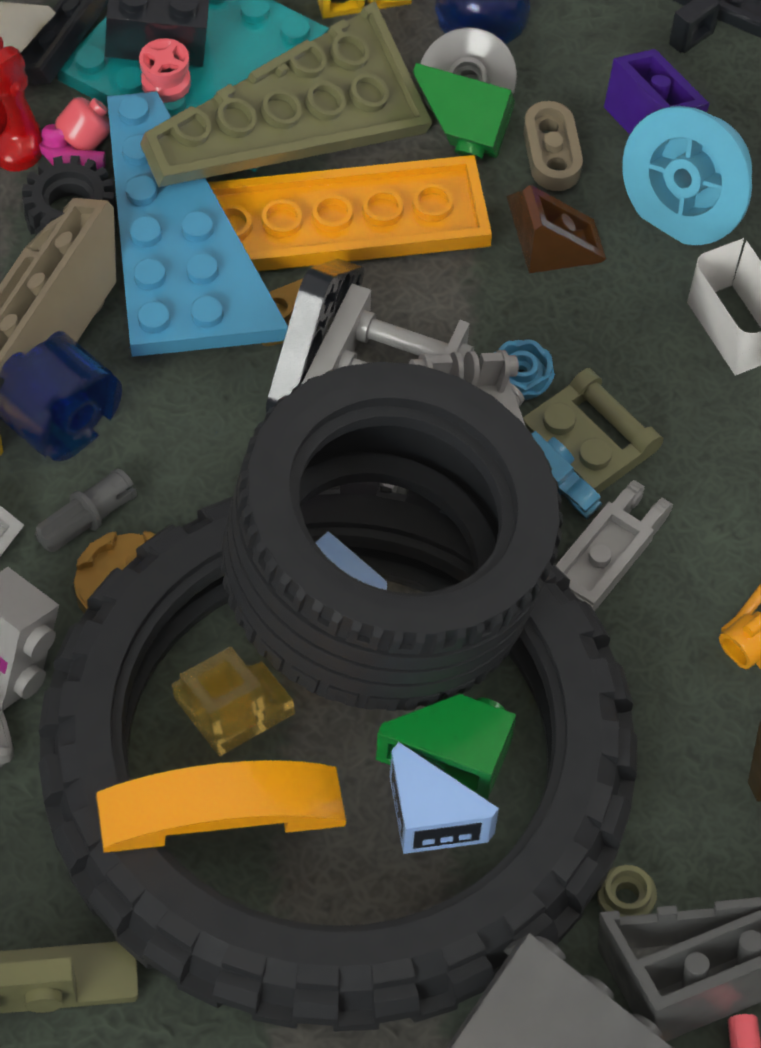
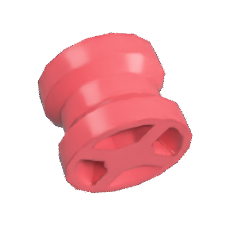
M169 38L156 39L147 43L139 54L140 69L142 71V90L144 93L158 92L163 103L182 99L191 87L190 71L188 70V50L179 41Z

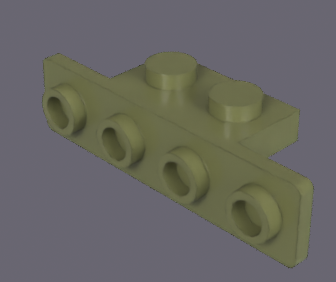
M117 941L0 951V1013L23 1011L45 1013L56 1011L60 1008L135 1002L139 998L137 959Z

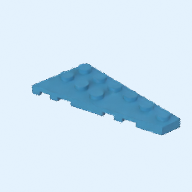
M158 92L107 96L132 357L284 341L288 325L206 178L158 187L140 145L145 132L171 118Z

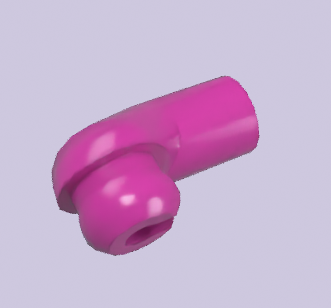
M55 124L46 125L42 129L43 141L39 144L42 155L53 166L54 157L62 156L63 164L70 163L71 155L80 156V163L83 166L89 158L96 162L97 170L102 166L105 168V151L75 149L64 139L62 130L56 129Z

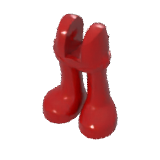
M0 37V167L7 171L19 172L31 168L40 160L42 153L39 144L43 141L39 123L36 121L25 97L24 90L28 85V77L25 73L26 66L23 56L13 46L4 47L2 37Z

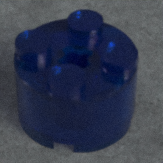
M64 331L53 333L47 340L35 346L26 355L22 352L15 353L5 362L1 369V377L5 381L0 390V419L44 457L46 455L49 456L53 461L70 459L97 439L99 434L93 428L98 424L103 415L111 421L122 397V384L119 379Z

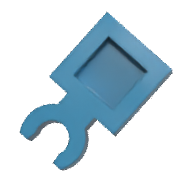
M534 431L532 433L533 438L544 451L552 467V475L559 486L557 492L563 495L587 520L602 505L599 501L601 496L574 472V468L570 464L575 459L559 440L552 437L546 441L539 433Z

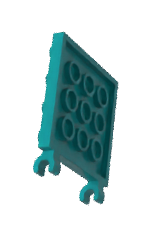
M209 0L203 67L189 66L191 87L188 93L182 99L167 102L164 105L171 117L190 106L196 108L212 99L218 90L229 84L232 86L248 78L251 71L305 40L312 41L328 32L329 28L274 0ZM106 16L76 47L57 76L58 80L92 99L99 100L108 107L107 96L144 93V91L142 90V71L139 60L105 57ZM259 167L252 168L250 170L256 172L259 169Z

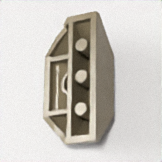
M73 198L63 208L64 214L49 222L23 249L0 283V373L4 374L63 364L67 356L75 350L79 338L94 315L103 307L105 298L116 283L114 207L109 201Z

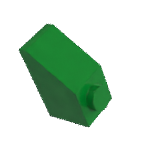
M416 63L413 71L414 76L449 144L455 146L454 152L460 156L475 155L476 161H482L484 155L497 158L515 105L512 91Z
M458 694L382 723L377 733L376 760L391 765V751L400 742L488 801L512 742L516 714L506 711L501 704L488 698L473 699Z

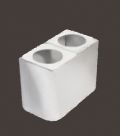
M744 238L699 256L687 300L688 305L734 375L761 366V331L757 333L742 331L715 293L733 286L761 327V261L747 241L736 271Z

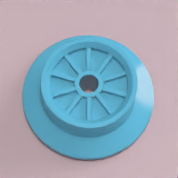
M671 106L646 116L631 132L623 154V179L629 199L642 219L686 245H704L718 241L739 225L750 204L752 162L744 140L731 125L696 108Z

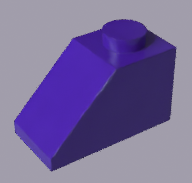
M656 49L613 59L604 108L629 135L641 120L662 108L687 106L708 112L709 102Z

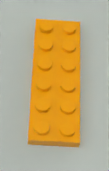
M475 155L208 182L257 271L314 266L335 259L351 262L491 247L492 231Z

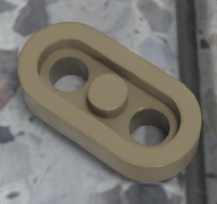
M542 101L534 104L526 112L523 130L532 177L537 184L545 189L552 191L567 190L579 181L583 163L574 116L569 108L555 101ZM544 130H550V131H552V132H548V133L546 134V133H543L542 131H544Z

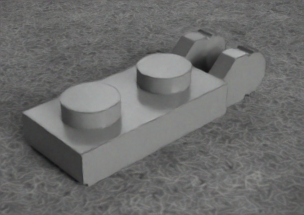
M635 480L627 485L613 503L609 501L555 565L570 579L569 588L581 603L585 601L590 604L594 612L651 543L653 536L672 511L673 504L661 498L650 508L641 521L630 515L629 513L641 501L643 491L645 490V486Z

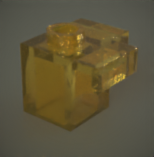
M231 646L179 674L180 679L171 684L175 700L219 757L295 714L293 699L266 665L261 661L247 666Z

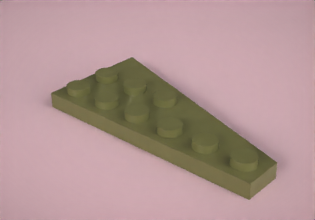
M373 1L363 7L361 12L347 21L345 19L340 20L330 26L325 34L312 41L305 40L251 71L245 80L234 86L229 84L218 90L212 99L196 108L190 106L144 133L140 145L158 187L426 134L432 121L376 2Z

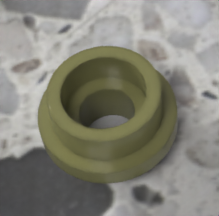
M621 865L609 870L601 889L597 891V900L603 912L619 911L620 917L651 914L657 900V889L652 878L643 869L634 865ZM621 889H629L635 893L637 900L631 904L618 900L616 892Z

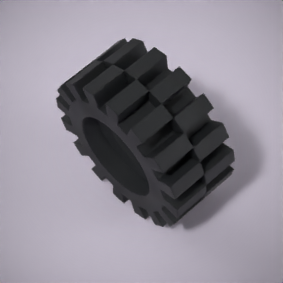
M71 155L70 163L63 164L62 156L54 157L53 167H49L44 161L38 165L39 175L33 171L27 175V184H23L22 201L25 221L31 235L36 233L37 236L49 222L64 214L63 211L50 207L52 202L61 197L72 195L85 199L109 201L114 207L115 225V216L117 214L114 184L112 178L108 179V171L103 166L97 170L95 161L88 158L83 166L80 163V156Z

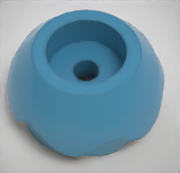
M534 340L507 341L501 345L499 350L507 351L508 355H516L519 364L518 370L525 371H518L516 377H509L510 383L521 391L524 400L533 399L550 387L555 373L552 356L548 350L542 348Z

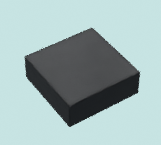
M692 0L677 10L674 14L669 45L680 54L682 52L686 53L715 32L720 0Z

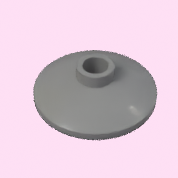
M461 28L442 35L427 49L420 63L461 76L473 74L478 77V81L510 89L512 94L515 91L517 70L510 50L497 36L482 29ZM421 91V94H422V97H423L425 103L427 104V106H428L429 109L431 110V108H430V106H429V104H428V102H427V100H426L424 94H423L422 91Z

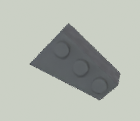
M761 897L715 901L714 908L677 911L676 905L657 907V913L623 917H620L619 911L600 912L598 950L633 1014L641 1015L657 1025L663 1034L661 1039L665 1042L761 1003Z

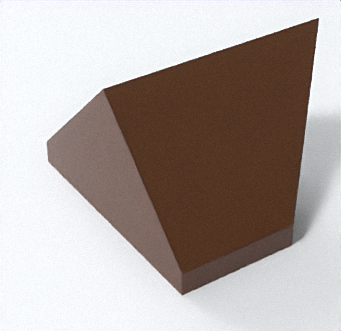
M531 184L521 191L507 195L529 273L602 263L606 260L595 221L591 217Z

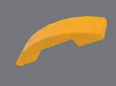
M262 760L194 766L133 779L96 793L103 853L165 846L166 836L278 823H284L285 833L344 827L346 824L337 768L310 762Z

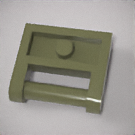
M586 368L575 376L570 385L523 417V420L531 434L536 431L546 441L552 437L559 440L575 459L570 464L574 468V472L599 494L656 453L661 447L664 438L653 427L645 428L601 386L602 378L591 368ZM586 400L631 444L621 449L578 405Z

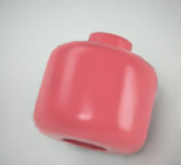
M76 97L69 102L57 117L55 127L62 130L64 139L75 149L95 151L110 134L109 118L106 115L108 109L95 98L89 101L83 97Z

